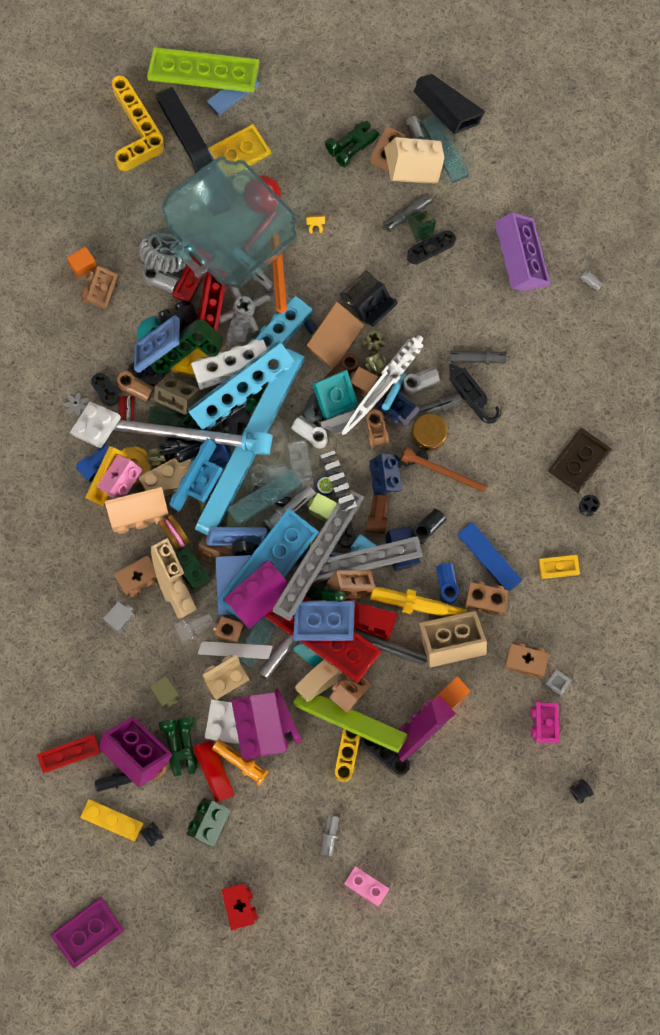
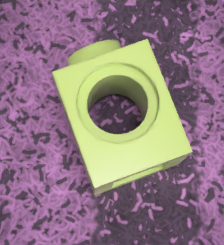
M317 493L316 497H312L307 504L309 508L308 514L326 523L338 503Z

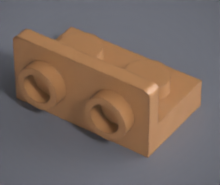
M100 266L90 270L86 277V280H88L87 286H84L81 292V297H83L81 303L86 304L89 302L102 309H106L118 274Z

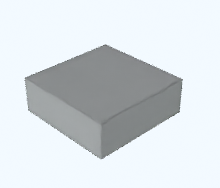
M555 669L544 685L561 696L572 680Z

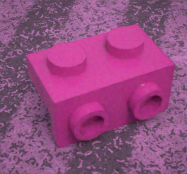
M536 701L530 709L531 718H534V726H531V737L535 739V743H559L558 703H540V701Z

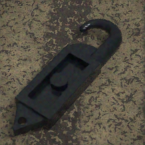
M450 363L449 381L465 402L484 423L492 424L497 422L501 416L499 407H495L496 415L494 417H488L482 410L488 401L486 394L465 367L462 369Z

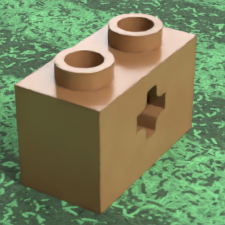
M148 555L114 574L126 598L129 596L133 598L141 593V589L146 586L151 588L158 583L153 563ZM138 575L139 577H141V581L138 582V580L135 579V576Z
M515 642L509 646L504 669L542 679L545 675L549 653H545V650L542 648L534 647L530 649L526 648V645L523 643ZM525 656H529L528 659L531 660L528 664L523 659Z

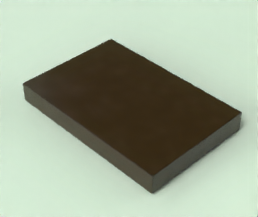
M581 427L548 472L579 494L612 449Z

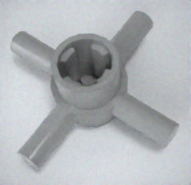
M235 283L230 284L229 288L236 301L233 304V310L220 315L219 322L223 323L233 317H237L241 321H247L253 334L258 333L260 330L253 318L255 307L270 301L269 294L251 300L249 297L241 296ZM244 306H247L248 311L245 312Z

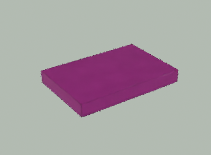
M100 897L50 935L74 969L125 930L102 897Z

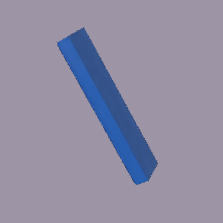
M473 522L457 534L498 584L504 587V590L510 591L522 581Z

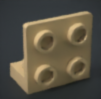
M237 655L225 657L220 665L208 667L204 670L205 674L202 675L215 700L221 699L250 681L240 665Z

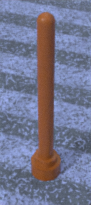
M405 447L401 455L400 461L417 463L476 490L486 491L484 484L417 456L411 448Z

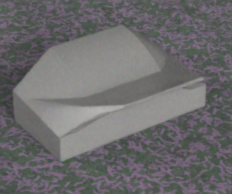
M352 408L329 419L322 418L318 420L319 427L329 430L334 434L342 433L356 409Z

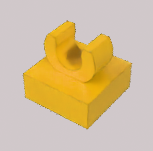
M324 215L306 216V224L309 225L310 233H313L312 228L314 226L319 227L320 233L323 232L321 224H325Z

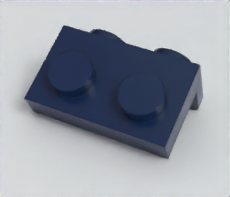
M399 393L394 398L389 410L382 408L385 399L382 402L378 401L376 403L378 406L377 410L383 416L388 414L391 421L395 424L401 423L405 427L420 410L417 405Z
M380 454L369 461L374 495H386L389 492L402 491L397 455Z

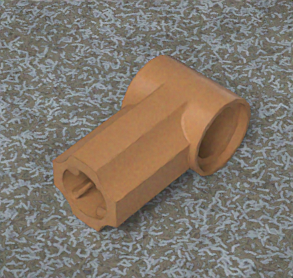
M128 371L121 372L117 377L120 391L128 392L145 402L150 400L155 387L134 377ZM124 379L131 381L128 385H123L121 382Z

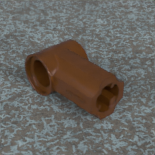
M351 353L344 355L342 360L324 378L343 370H347L350 376L353 371L356 372L357 356ZM350 360L353 361L355 365L353 367H347L345 365V362Z
M373 495L366 532L385 535L386 515L389 505L388 497Z

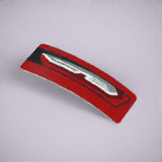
M135 396L120 397V420L134 421Z

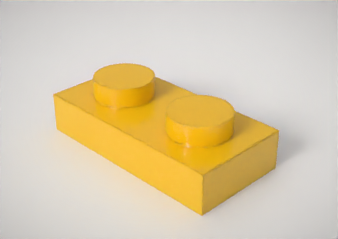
M577 555L538 560L541 579L580 574Z

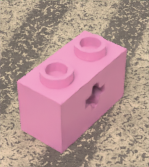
M117 455L97 487L114 499L124 497L143 469L130 459Z
M354 867L344 883V886L379 907L389 891L388 887L357 867Z

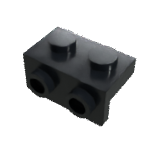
M379 281L353 306L361 321L373 327L398 302L390 297L385 285Z
M185 301L174 305L175 308L170 311L165 309L158 312L159 316L155 317V321L161 325L176 315L180 319V333L197 320L193 304L185 303Z

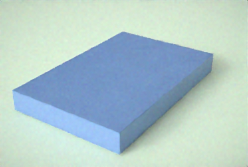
M176 315L135 344V371L140 373L179 344L180 319Z
M251 555L216 557L217 599ZM217 602L218 615H234Z
M302 601L294 616V641H353L355 602Z

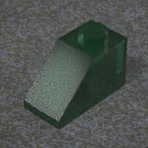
M417 211L409 216L408 225L416 242L433 237L436 220L427 211Z

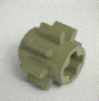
M369 329L368 335L363 334V339L366 340L363 342V347L367 346L369 348L368 352H371V350L379 352V347H384L385 345L382 341L385 335H380L379 329L376 331Z
M378 352L367 355L365 357L367 362L363 363L365 370L374 375L381 373L385 369L384 365L388 364L385 355H379Z
M159 444L153 445V448L147 452L149 464L156 466V468L170 461L171 458L170 454L160 455L159 452L163 450H158Z

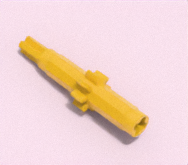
M375 587L370 593V600L402 607V612L411 614L414 610L435 616L449 617L467 612V609L416 596L417 591L410 589L403 593Z

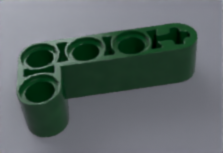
M196 320L179 333V344L152 363V369L157 373H165L197 348L207 356L215 357L220 352L223 338L207 322Z

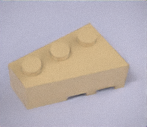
M192 457L182 463H178L174 458L139 476L141 486L144 491L162 487L164 496L173 495L179 488L181 479L187 474L194 458Z

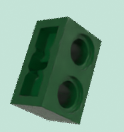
M188 547L176 554L184 571L182 576L194 593L210 583V577Z

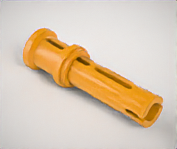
M220 739L217 740L212 750L242 770L244 776L247 775L256 781L258 786L269 772L256 765L254 760H242L240 753Z

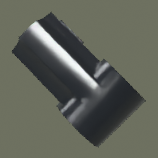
M435 508L420 523L415 525L412 531L413 536H418L416 531H423L425 536H418L420 544H423L447 519L440 510Z

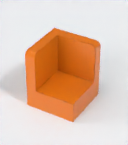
M86 247L67 257L68 264L78 279L97 267L95 259Z

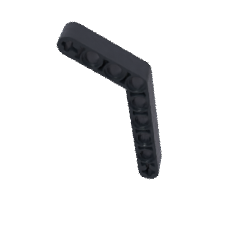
M169 87L155 93L164 115L192 163L212 216L215 217L230 211L227 197L208 147L174 88Z

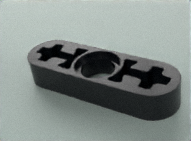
M443 231L411 247L407 252V260L411 264L416 265L452 248L456 240L455 234L451 231ZM445 236H446L447 238H451L450 243H448L447 241H445V242L441 243V247H440V244H439V243L442 242V241H444V237H445ZM433 244L436 246V250L430 252L426 249V246ZM412 252H414L415 254L420 253L418 259H416V257H411Z

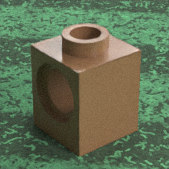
M358 367L356 372L353 371L349 377L353 390L365 397L379 380L378 376L361 367Z
M221 616L220 621H216L213 628L215 638L229 643H239L244 624ZM226 626L233 628V632L229 635L222 632Z

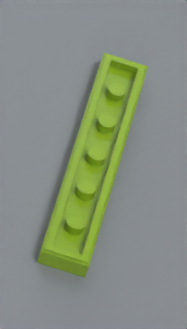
M298 694L293 702V705L301 710L397 753L407 739L406 733L352 709L346 713L335 702L321 695L306 702Z

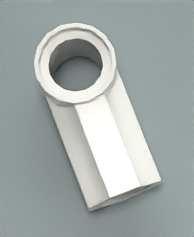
M301 415L294 421L291 429L312 443L315 448L321 449L327 445L328 437L324 428L317 427ZM317 435L324 437L321 441L314 439Z

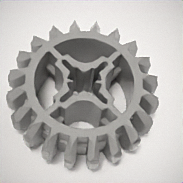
M156 231L155 234L149 233V235H145L139 246V256H141V260L145 262V265H150L151 269H157V271H163L164 273L170 272L172 274L174 271L179 272V270H183L189 259V249L183 243V240H178L177 236L173 237L171 234L168 235L164 232L159 233Z

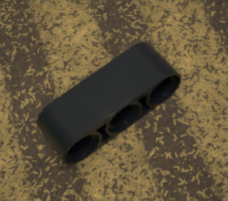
M361 737L362 748L390 772L399 777L407 774L410 769V763L407 759L402 762L397 752L377 743L373 746H368L364 742L365 738ZM382 749H387L390 752L388 759H383L380 756ZM397 762L404 763L406 770L403 772L397 771L395 764Z

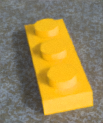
M109 446L86 494V499L101 506L104 505L108 495L100 490L97 485L116 456L120 455L126 458L127 454Z
M88 799L80 817L136 842L144 823L90 799Z

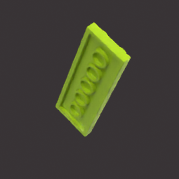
M154 47L147 78L148 81L254 93L259 59Z

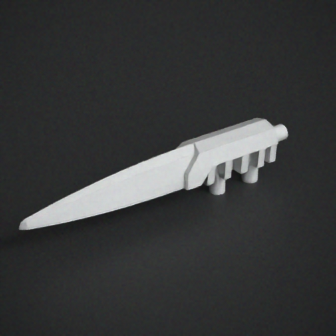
M418 335L416 338L408 339L381 372L382 376L372 387L342 431V435L353 428L371 410L392 384L398 382L401 374L424 346L421 344L423 341L422 336Z

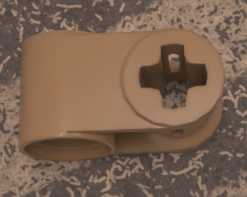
M379 410L369 411L366 417V428L370 448L380 444L389 445V436L383 414ZM377 417L379 422L374 424L369 419Z

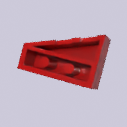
M352 599L344 600L355 602L354 629L389 641L398 613L378 609L367 604H359Z

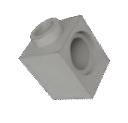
M118 601L103 620L120 635L135 617L132 613L133 608L127 603L121 604Z

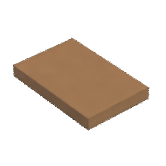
M334 302L304 347L333 369L340 362L364 324L338 302Z

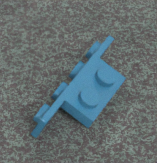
M206 438L205 442L201 444L196 458L192 460L187 474L181 479L179 488L171 497L169 505L178 512L182 509L188 496L204 503L223 471L220 466L209 462L217 446L209 438Z

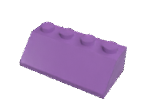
M512 212L495 221L496 232L500 239V248L504 255L505 267L508 271L509 283L512 289L523 291L550 286L534 219Z

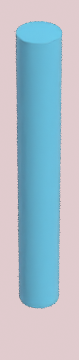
M405 372L401 374L398 382L393 384L382 405L384 410H389L406 377Z

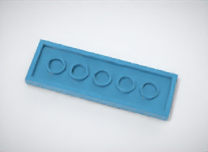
M288 508L220 595L217 602L237 616L225 602L224 598L268 560L285 577L319 531Z

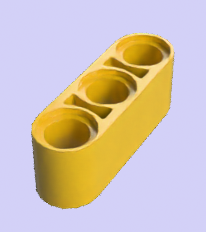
M343 729L335 767V778L339 782H347L351 779L360 740L359 735L355 738H348L346 729ZM345 748L351 749L353 756L345 758L342 755V750ZM340 768H347L349 776L346 778L340 777L338 770Z

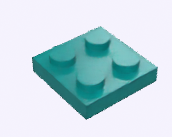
M347 370L312 383L324 419H329L359 406Z

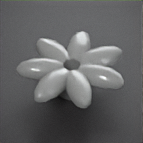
M77 393L75 398L68 395L70 402L64 403V406L70 407L68 414H72L75 411L77 416H80V409L85 410L86 406L83 404L88 399L83 398L80 400V393Z

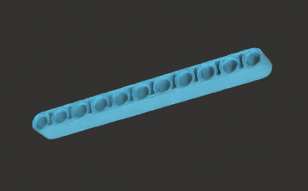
M287 348V351L295 360L292 363L293 366L285 372L283 370L277 374L278 377L268 384L244 432H250L251 435H254V432L268 433L303 364L305 356ZM236 446L198 520L195 530L208 535L210 527H220L256 453H252L251 450L243 451L241 447Z

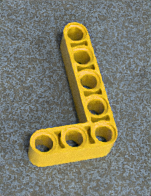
M116 76L112 80L114 95L141 139L118 150L115 154L117 167L121 171H128L161 154L165 146L162 134L128 80L124 76Z

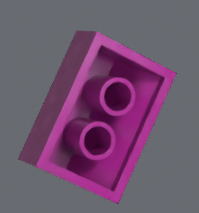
M268 560L228 594L224 600L250 629L274 608L288 582Z
M275 692L231 700L242 760L287 752Z
M441 696L435 700L430 698L423 704L425 709L422 712L420 710L415 712L410 717L412 721L410 723L405 722L398 729L407 734V739L398 752L399 759L402 762L421 748L456 714Z
M134 716L104 732L99 748L138 788L152 780L172 757V753Z

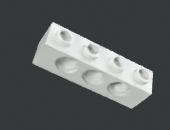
M253 340L248 345L242 347L235 346L230 351L219 352L215 357L199 358L191 363L199 389L202 390L224 382L267 349L264 340ZM246 355L254 356L250 360L244 358ZM271 360L268 362V367H271ZM228 361L236 362L232 366L226 364ZM210 367L218 368L214 372L208 370Z

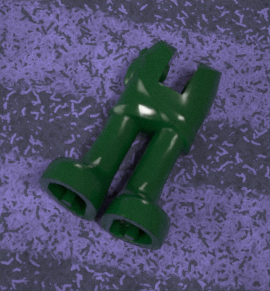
M362 121L357 124L352 131L348 132L339 141L333 138L325 140L324 144L328 153L333 158L335 157L336 162L341 167L346 168L351 163L350 159L359 150L363 151L366 146L379 136L376 129H372L365 134L371 126L369 121ZM351 142L355 143L354 145H352V146H351L350 148H348L347 150L342 151V150H343L346 146H348Z
M186 717L177 720L182 742V749L180 750L176 735V720L159 722V728L166 734L169 751L172 753L170 765L174 777L181 776L180 760H186L188 774H195L197 760L193 753L190 730L196 724V718Z

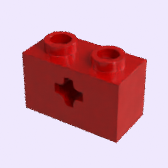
M245 883L221 889L231 930L254 925V920L258 919L256 908H251L249 899H253L251 888L246 887ZM239 900L246 904L243 912L234 908Z

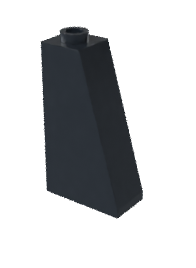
M433 74L421 76L416 81L413 92L453 134L479 125L485 111Z

